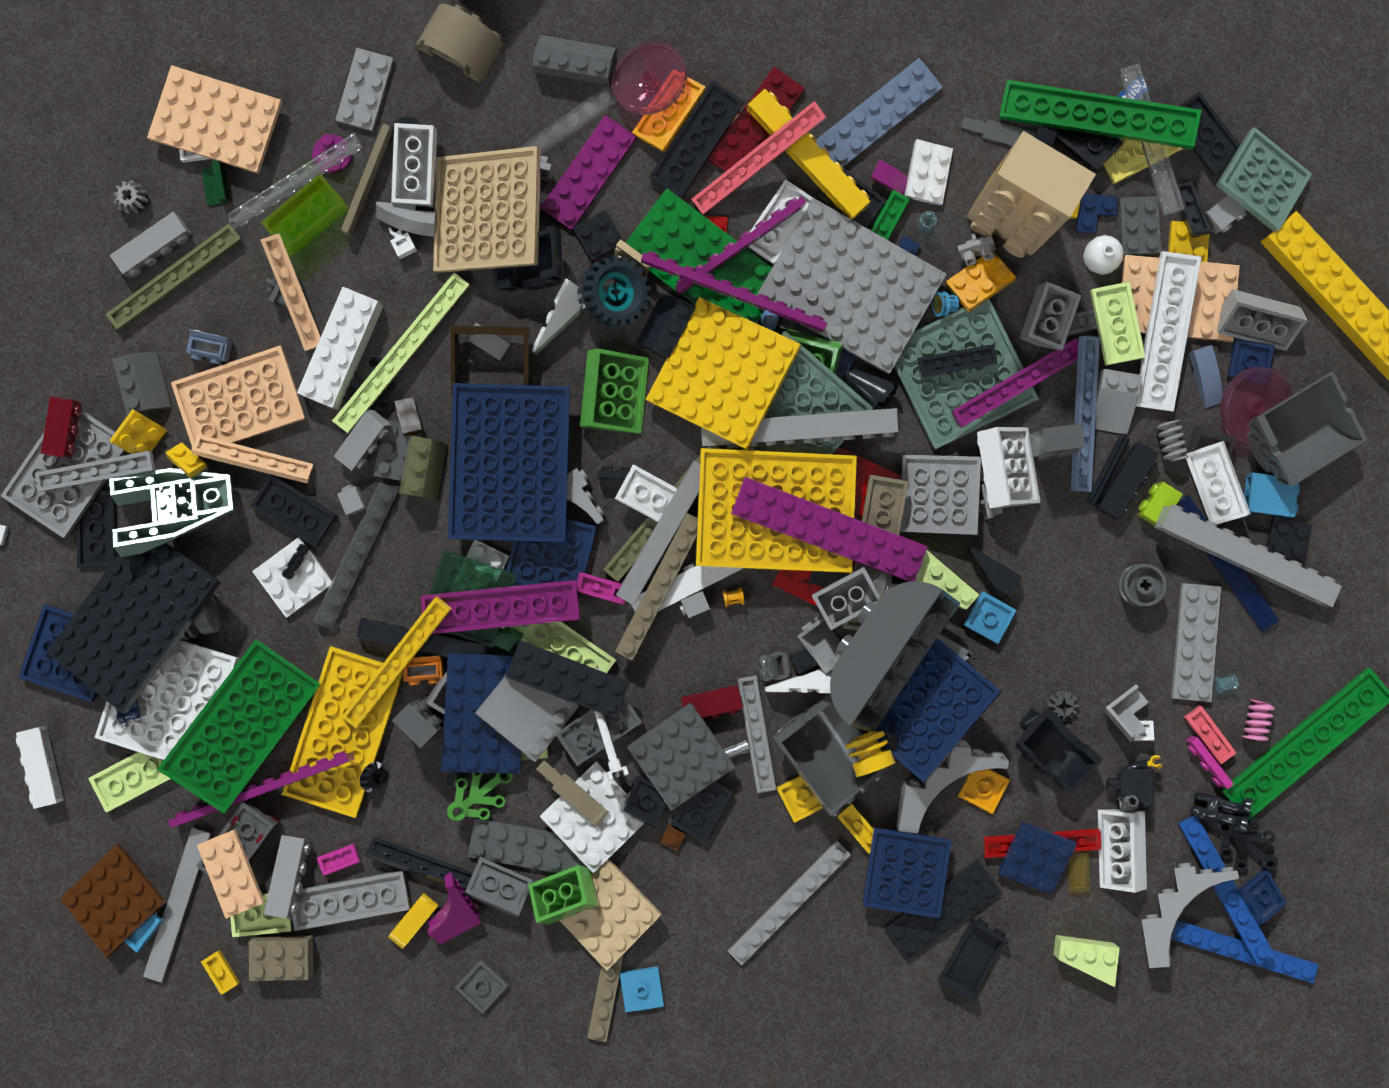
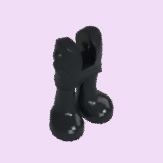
M1194 793L1193 799L1195 801L1208 804L1207 809L1200 806H1192L1190 812L1195 817L1229 824L1235 827L1237 832L1245 835L1253 799L1245 798L1242 802L1237 803L1206 793ZM1219 808L1237 813L1242 816H1233L1219 812Z

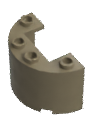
M442 3L437 6L415 47L430 56H433L434 53L462 68L466 76L482 84L504 44L500 40L502 37L481 23L482 19L477 15L467 14L459 5L453 7Z

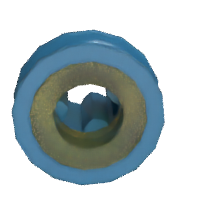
M945 291L941 293L936 292L932 299V308L935 316L945 317L949 312H956L959 308L957 295H948Z

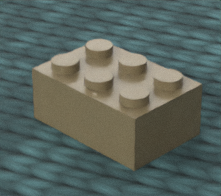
M313 935L255 936L249 941V981L308 980L314 974Z

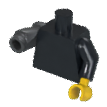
M1154 755L1150 760L1145 759L1124 766L1117 774V778H1107L1106 789L1116 790V800L1119 801V807L1122 811L1129 812L1137 809V807L1147 810L1153 805L1154 769H1151V766L1157 769L1162 768V764L1155 765L1156 760L1162 759L1160 756Z

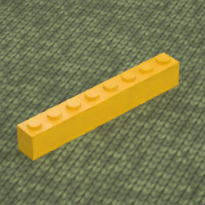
M764 89L748 104L747 111L772 135L789 122L792 117L790 116V111L777 102V97L772 92ZM806 134L789 147L786 153L846 217L854 220L869 206L868 194L864 190L860 191L856 186L855 180L851 176L847 177L844 174L841 165L838 162L834 163L829 158L830 154L825 148L821 149L816 144L817 140L813 135Z

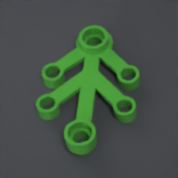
M471 773L469 797L464 801L463 794L464 789L467 787V781L463 777L457 778L455 780V801L447 808L448 817L453 821H461L465 816L477 817L481 820L488 819L490 812L487 808L481 807L476 810L469 809V807L474 803L495 805L498 808L503 807L505 799L501 795H496L495 797L484 795L500 782H510L513 774L507 773L505 777H501V773H496L495 777L479 788L480 777L483 773L477 775ZM463 780L464 785L462 787H458V782ZM498 798L502 799L501 804H496ZM455 808L460 809L458 814L453 813ZM485 810L486 815L481 817L480 813Z

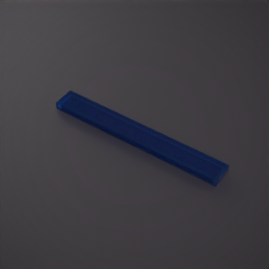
M1189 495L1178 501L1176 505L1182 507L1183 512L1197 514L1200 516V520L1206 522L1207 519ZM1205 552L1261 631L1267 630L1279 621L1242 568Z

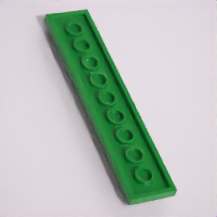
M1007 80L999 119L1193 150L1202 110Z
M1371 668L1364 669L1231 780L1233 785L1230 788L1226 789L1223 787L1220 791L1231 802L1240 803L1245 798L1253 799L1248 817L1249 819L1252 818L1389 704L1388 688Z

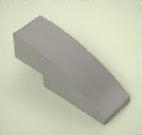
M376 202V218L410 233L434 237L435 212L416 211V205Z

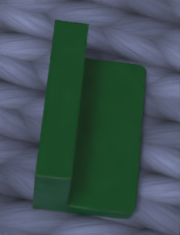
M220 161L211 162L212 167L202 169L207 205L213 206L230 203L225 166Z

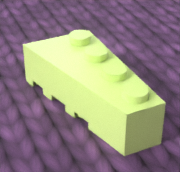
M926 550L915 581L938 586L960 602L959 608L967 609L979 594Z

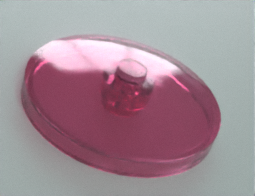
M652 42L639 45L627 52L616 65L612 76L613 93L620 105L631 113L651 115L661 112L670 107L682 94L687 81L686 65L679 52L667 44Z
M1252 367L1237 374L1226 387L1220 405L1221 420L1229 435L1240 442L1249 444L1247 433L1250 432L1249 422L1293 395L1287 379L1277 370L1267 367Z

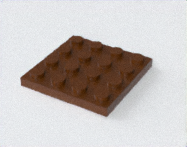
M120 844L115 845L60 898L106 958L117 951L126 940L167 903Z

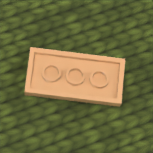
M236 829L197 845L225 918L265 902Z

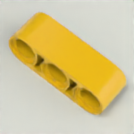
M423 893L388 938L403 949L438 907V904Z

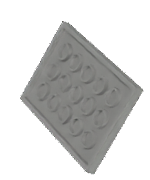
M82 410L78 420L79 432L75 438L76 450L74 455H72V459L40 454L43 433L1 494V497L66 539L106 480L38 492L35 473L120 457L126 452L110 442L115 431L84 410Z

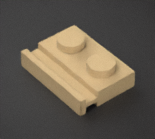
M620 239L616 244L614 256H618V258L627 257V262L634 260L637 262L635 268H643L642 276L648 275L650 266L641 263L643 255Z

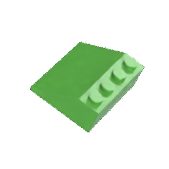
M598 348L588 350L580 427L641 434L649 358Z

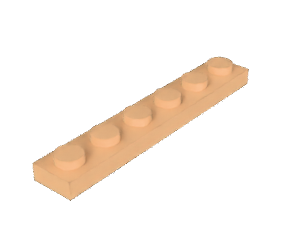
M280 234L261 239L260 241L304 350L307 351L317 347L321 337Z
M197 435L191 449L193 455L307 484L313 469V464L202 435Z

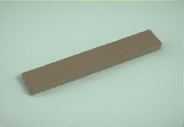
M383 124L341 228V231L350 237L353 235L392 136V129L386 124Z

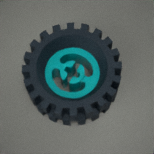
M613 256L593 263L589 266V269L583 272L585 277L579 280V284H582L583 287L578 288L577 294H582V298L578 299L579 304L584 303L585 308L582 311L584 314H591L588 317L591 321L598 320L597 325H606L607 328L631 324L635 322V319L643 316L641 312L647 310L648 306L645 303L651 300V296L647 295V292L651 291V285L646 286L645 281H648L649 278L647 275L642 276L641 273L644 271L642 267L635 268L637 262L634 260L627 262V257L618 258V256ZM608 279H611V280H614V281L617 282V283H615V284H610V285L604 286V283H605ZM621 299L618 306H612L607 303Z

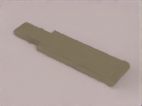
M543 761L536 769L547 781L554 785L552 789L594 826L597 827L609 813L608 810L565 773L561 776L547 762Z

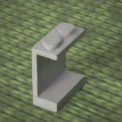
M821 613L813 619L814 624L810 621L801 628L803 632L797 637L826 674L833 669L839 659V656L836 655V649L841 641L833 630H830Z

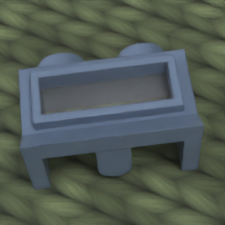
M189 329L190 337L186 353L190 354L192 359L203 361V358L210 359V363L221 365L222 362L228 363L233 340Z

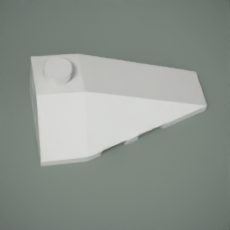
M565 279L554 300L555 309L549 312L546 317L547 327H542L531 349L535 355L564 330L585 308L584 303L579 304L578 299L582 298V294H577L580 287L568 279Z

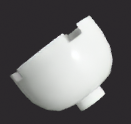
M1103 235L1094 238L1087 244L1083 258L1089 270L1105 275L1119 267L1123 260L1124 251L1117 239L1112 236Z

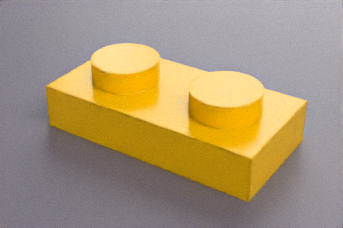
M182 442L165 452L167 458L190 478L207 468L205 462L197 455H193L192 451Z
M221 950L201 961L221 995L240 983Z

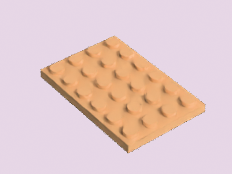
M171 65L147 138L259 174L283 102L281 99Z
M1124 255L1121 283L1130 282L1140 334H1146L1159 258ZM1200 262L1187 338L1226 342L1234 340V337L1219 334L1217 328L1223 302L1232 289L1238 290L1240 265Z
M277 346L171 382L192 447L197 435L236 443L306 419L282 346Z

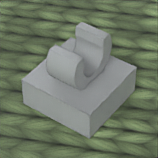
M541 156L540 180L550 182L552 176L551 164L547 163L548 157Z

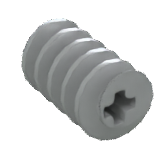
M1180 420L1163 423L1156 427L1157 430H1163V432L1158 434V437L1165 438L1160 441L1161 445H1166L1161 451L1168 453L1163 459L1169 460V462L1189 458V456L1182 454L1187 451V448L1181 447L1186 441L1179 440L1180 437L1184 436V433L1178 432L1179 429L1183 428L1182 425H1176Z

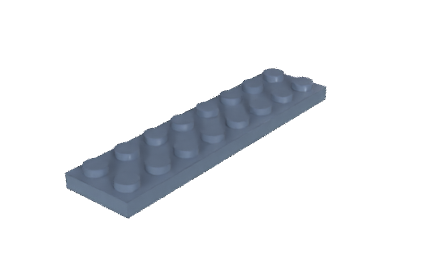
M918 58L817 138L816 144L821 149L825 148L830 154L829 158L834 163L838 162L843 168L942 90L943 86L921 59Z

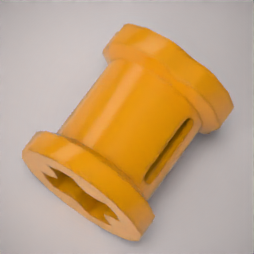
M742 587L728 592L723 590L725 607L736 603L745 604Z

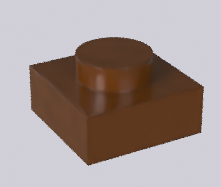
M669 824L660 842L677 851L686 833Z

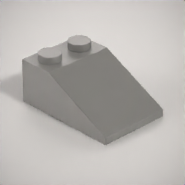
M1108 369L1098 372L1096 430L1128 434L1140 393L1142 375Z

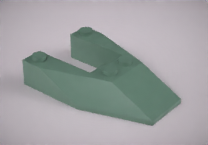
M168 468L109 478L110 495L117 506L149 500L152 503L153 523L113 529V546L120 557L144 553L234 511L230 475L200 472L190 478L182 470Z

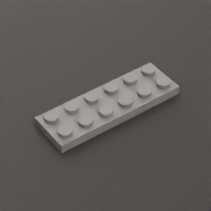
M1181 583L1171 698L1212 702L1221 587Z
M400 870L302 888L300 895L297 896L296 903L298 908L292 920L294 931L410 910L411 906L405 872Z

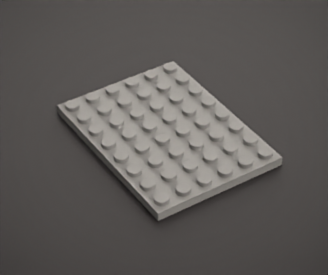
M812 198L758 294L768 296L769 300L775 303L776 301L788 304V308L793 310L800 308L806 311V315L823 317V321L827 322L823 332L807 326L804 327L825 339L843 343L844 350L889 375L945 278L946 273Z

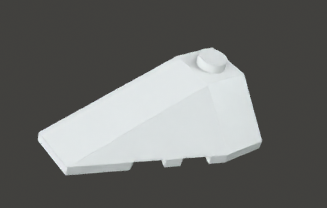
M822 668L765 686V692L797 691L808 693L816 691L819 693H830V679L833 669L825 674Z

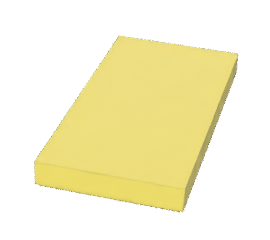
M1119 138L1124 142L1123 146L1104 164V167L1113 184H1116L1181 151L1182 148Z

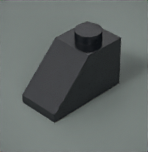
M806 647L789 655L799 674L818 664Z

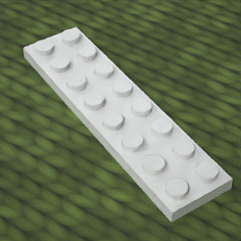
M1160 252L1144 343L1145 358L1141 360L1139 375H1142L1136 403L1138 407L1174 411L1201 262L1200 256Z

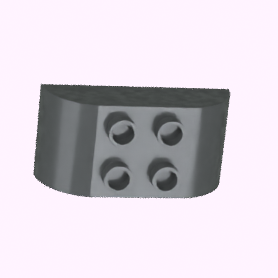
M914 581L892 587L882 594L876 604L870 601L863 607L858 616V621L862 625L854 637L851 635L845 636L837 646L836 655L839 656V659L833 667L830 679V693L834 707L848 725L868 732L876 730L960 605L958 600L938 586Z

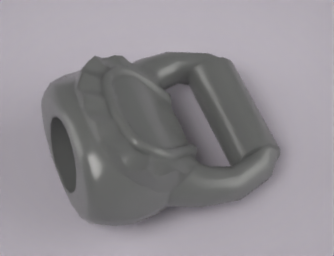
M779 651L770 655H762L758 658L759 673L763 681H771L773 679L784 680L790 676L789 655ZM780 656L782 658L784 675L779 674L777 658Z

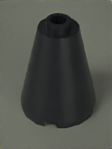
M855 368L852 371L848 370L843 377L845 383L873 407L872 410L886 409L891 402V393L895 395L898 390L896 383Z

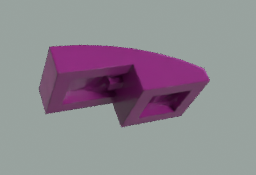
M879 160L870 179L886 186V189L890 191L895 190L905 195L908 176L888 163Z

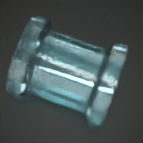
M926 211L918 219V228L923 232L931 231L937 223V216L932 211ZM925 218H927L928 222H930L929 225H926V221H924Z
M1233 673L1227 677H1214L1213 679L1214 689L1217 694H1221L1222 691H1237L1239 689L1238 679Z

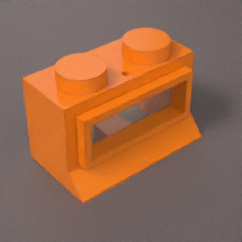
M443 656L413 658L403 670V681L409 682V685H419L422 680H428V684L438 683L444 676Z

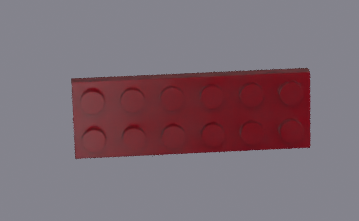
M776 67L772 68L708 158V161L724 172L771 136L747 111L748 104L766 89L777 97V102L781 106H785L790 111L805 90L803 86Z

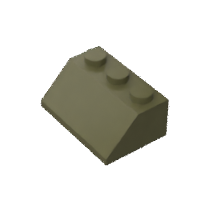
M417 436L409 437L399 494L438 500L447 450L446 443Z

